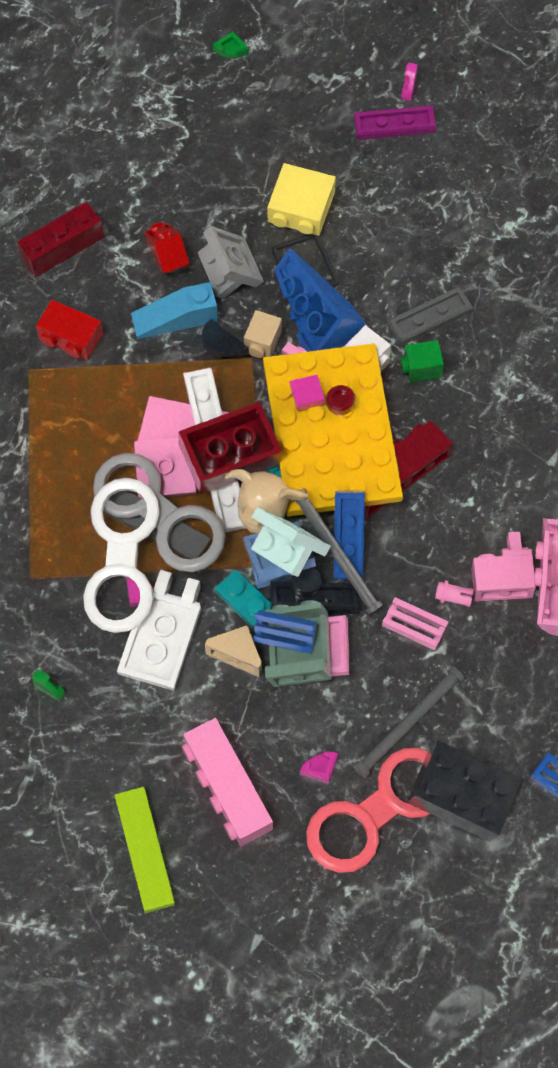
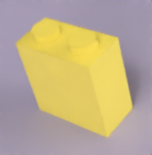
M284 163L267 207L268 222L273 223L277 227H288L299 230L303 234L320 236L335 193L336 177Z

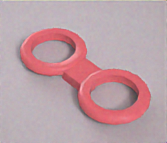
M403 748L391 754L381 765L378 775L379 790L359 805L349 801H336L319 808L311 817L306 831L307 846L313 858L326 869L338 873L354 872L366 866L375 856L379 845L378 830L398 815L408 818L430 815L428 812L401 801L395 796L390 782L392 771L399 764L406 761L423 763L428 751L420 748ZM339 814H346L356 818L366 831L367 842L362 852L351 859H338L330 856L323 849L319 841V830L326 819Z

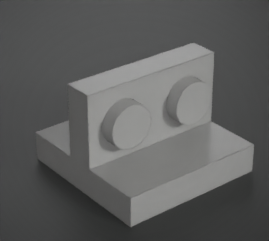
M210 226L203 232L208 244L197 253L218 298L224 299L242 284L258 287L264 282L244 237Z

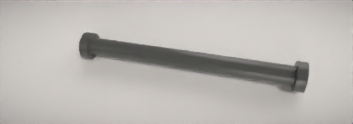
M305 488L301 489V491L307 493ZM308 497L305 500H296L322 541L331 546L329 549L330 553L367 606L366 612L370 614L383 605L382 602L375 599Z
M452 666L447 671L448 675L361 762L357 761L353 765V768L361 777L366 778L370 774L369 770L456 683L460 684L464 680L463 674L457 668Z

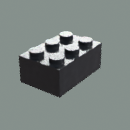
M438 740L429 748L406 803L490 842L500 835L521 779Z

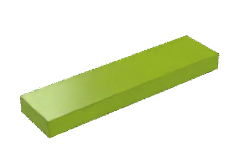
M141 787L115 794L145 914L175 906L145 788Z

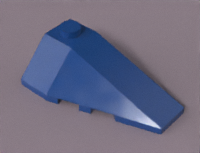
M288 249L275 268V273L283 297L288 298L292 310L289 314L291 320L297 324L299 330L297 338L300 345L307 352L344 347L364 327L365 321L354 307L293 249Z

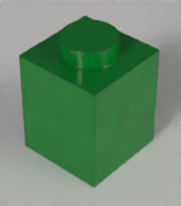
M438 340L405 345L404 356L400 357L402 373H407L409 383L442 378L444 363Z

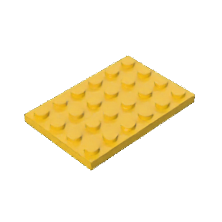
M376 344L263 357L274 434L282 450V458L279 463L280 474L287 487L298 490L305 488L307 494H309L308 499L317 512L335 510V491H365L364 506L401 502L403 495ZM318 375L325 404L297 411L289 381ZM344 385L354 392L355 406L350 413L335 415L327 408L326 396L328 391L334 386ZM289 499L286 510L287 517L303 515L304 512L296 500L293 502Z

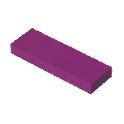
M433 105L354 113L357 140L436 133Z

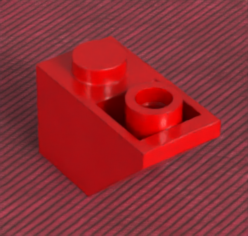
M155 223L149 227L150 230L143 232L156 264L163 273L189 265L181 235L169 223Z

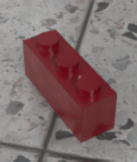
M86 201L17 241L20 257L33 276L37 278L103 239L102 221Z

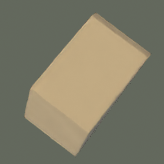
M247 625L207 639L205 643L206 655L260 677L262 663Z

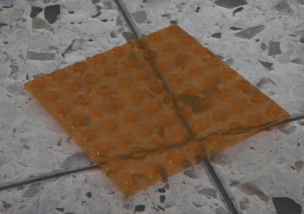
M252 358L28 370L30 578L93 576L95 572L106 566L107 541L98 535L91 519V507L95 497L93 491L95 475L101 465L111 457L123 453H135L134 441H138L149 396L190 404L183 373L211 368L221 411L232 412L254 404ZM127 465L116 469L111 473L106 484L121 478L137 480L136 466ZM238 480L239 487H241L242 481ZM197 486V494L165 497L177 508L187 505L203 506L215 513L211 492L200 495ZM127 490L128 492L138 497L137 492ZM103 513L104 522L112 531L122 534L134 531ZM198 518L181 520V522L211 538L212 544L213 531L207 522ZM246 528L226 532L224 549L214 563L202 570L252 568L250 558L244 546L243 537L256 533L250 532ZM149 538L139 542L137 569L142 573H159L160 570L180 572L163 560L159 555L156 542ZM211 544L208 546V548L206 549V551H205L204 553H206V552L208 551V549L210 548Z

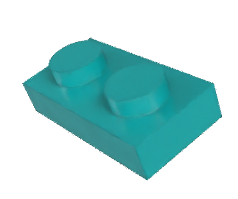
M234 570L215 587V593L253 630L257 622L255 620L256 613L259 610H270V602L237 570Z

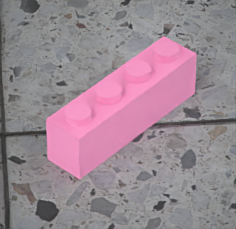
M214 718L183 734L185 745L181 746L189 762L195 761L199 769L195 773L203 788L209 787L213 795L209 799L217 814L223 813L227 820L224 828L231 841L237 839L242 847L272 831L273 821L217 719Z

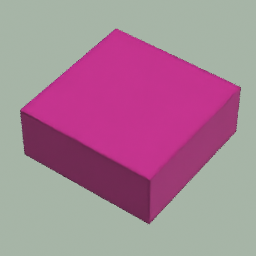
M318 375L289 381L297 411L325 404Z

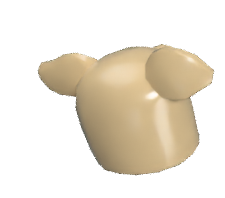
M236 469L225 475V479L237 478L242 481L238 496V517L243 526L253 533H260L264 526L252 518L257 507L284 518L289 499L305 500L309 496V494L301 490L288 488L280 477L266 471L249 473L244 469Z

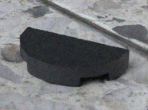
M212 319L204 325L202 330L203 347L210 355L218 359H222V356L240 359L249 354V348Z

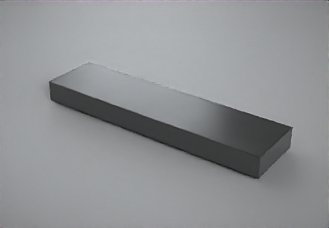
M127 490L119 491L109 498L110 501L117 505L124 506L135 504L141 500V498ZM103 511V513L133 530L138 529L145 521L140 516L129 519L117 518ZM180 521L171 530L168 543L173 553L184 559H194L204 554L211 544V538ZM154 529L147 538L156 542L158 531Z

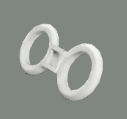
M121 478L109 482L96 494L91 507L92 524L98 535L107 541L106 566L95 572L87 582L83 595L84 608L92 623L102 630L113 633L130 631L140 625L149 614L153 601L152 587L145 574L137 569L139 542L147 538L154 530L160 512L158 499L153 490L140 480ZM119 491H134L140 494L146 501L147 514L145 521L138 529L129 533L122 534L112 531L104 522L103 510L105 503L112 495ZM116 576L132 579L140 590L138 608L132 615L122 620L105 618L100 614L96 605V595L100 586L106 580Z

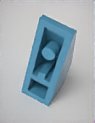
M211 282L184 287L131 313L137 339L205 325L210 319L218 322L217 304Z

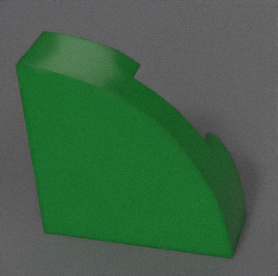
M234 31L212 44L213 50L223 57L239 58L249 54V48Z
M37 669L32 676L35 688L60 702L66 694L63 687L49 681L50 676Z

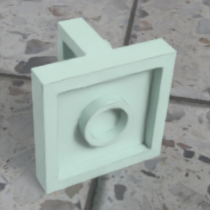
M259 507L256 508L252 515V518L264 526L251 550L294 576H299L312 551L326 556L331 547L294 523Z

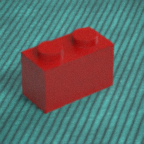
M54 300L50 301L36 325L38 338L44 345L51 348L54 346L58 347L73 358L81 357L87 361L103 335L100 320Z

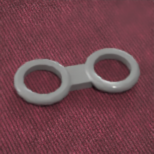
M123 453L111 457L101 465L95 475L93 484L95 496L106 485L111 473L120 467L127 465L137 466L148 475L149 487L153 490L159 503L160 514L157 525L154 528L158 531L156 544L159 555L169 566L179 571L195 572L206 569L218 559L224 549L226 537L221 520L214 512L203 506L187 505L177 508L160 494L162 482L159 470L151 460L140 454ZM144 498L128 506L117 505L108 499L103 511L117 518L129 519L140 516L145 520L147 505ZM188 518H198L207 522L213 531V541L208 551L194 559H183L175 555L168 543L169 534L173 527L181 520Z

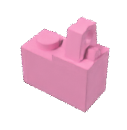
M508 532L507 548L501 550V556L495 557L493 554H483L478 556V558H473L471 572L474 601L533 598L536 586L534 585L532 549H528V547L522 548L520 532Z

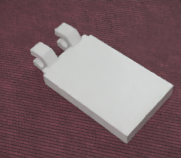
M160 570L154 590L152 589L153 601L150 612L140 625L131 629L117 673L175 691L202 609L200 603L196 602L201 585H199L200 581L188 578L182 598L168 594L173 581L172 573Z

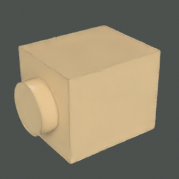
M255 310L244 336V345L249 348L250 355L256 358L271 357L282 333V318Z

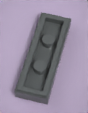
M459 286L388 320L387 326L401 347L472 313L473 306Z

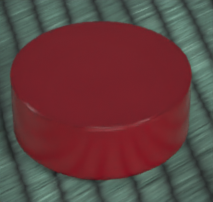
M344 385L332 387L326 396L327 408L335 415L350 413L355 406V394L352 389Z

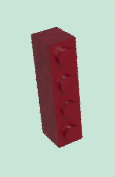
M431 420L424 425L419 424L414 427L409 436L403 441L397 440L393 443L402 492L451 457L453 443ZM386 504L364 506V521Z

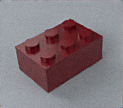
M260 401L178 431V445L200 495L238 481L239 479L237 478L225 479V475L232 470L244 469L249 473H254L278 466L281 462L282 450Z

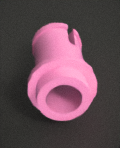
M445 580L444 583H438L435 599L440 600V603L448 601L470 607L474 589L451 585Z

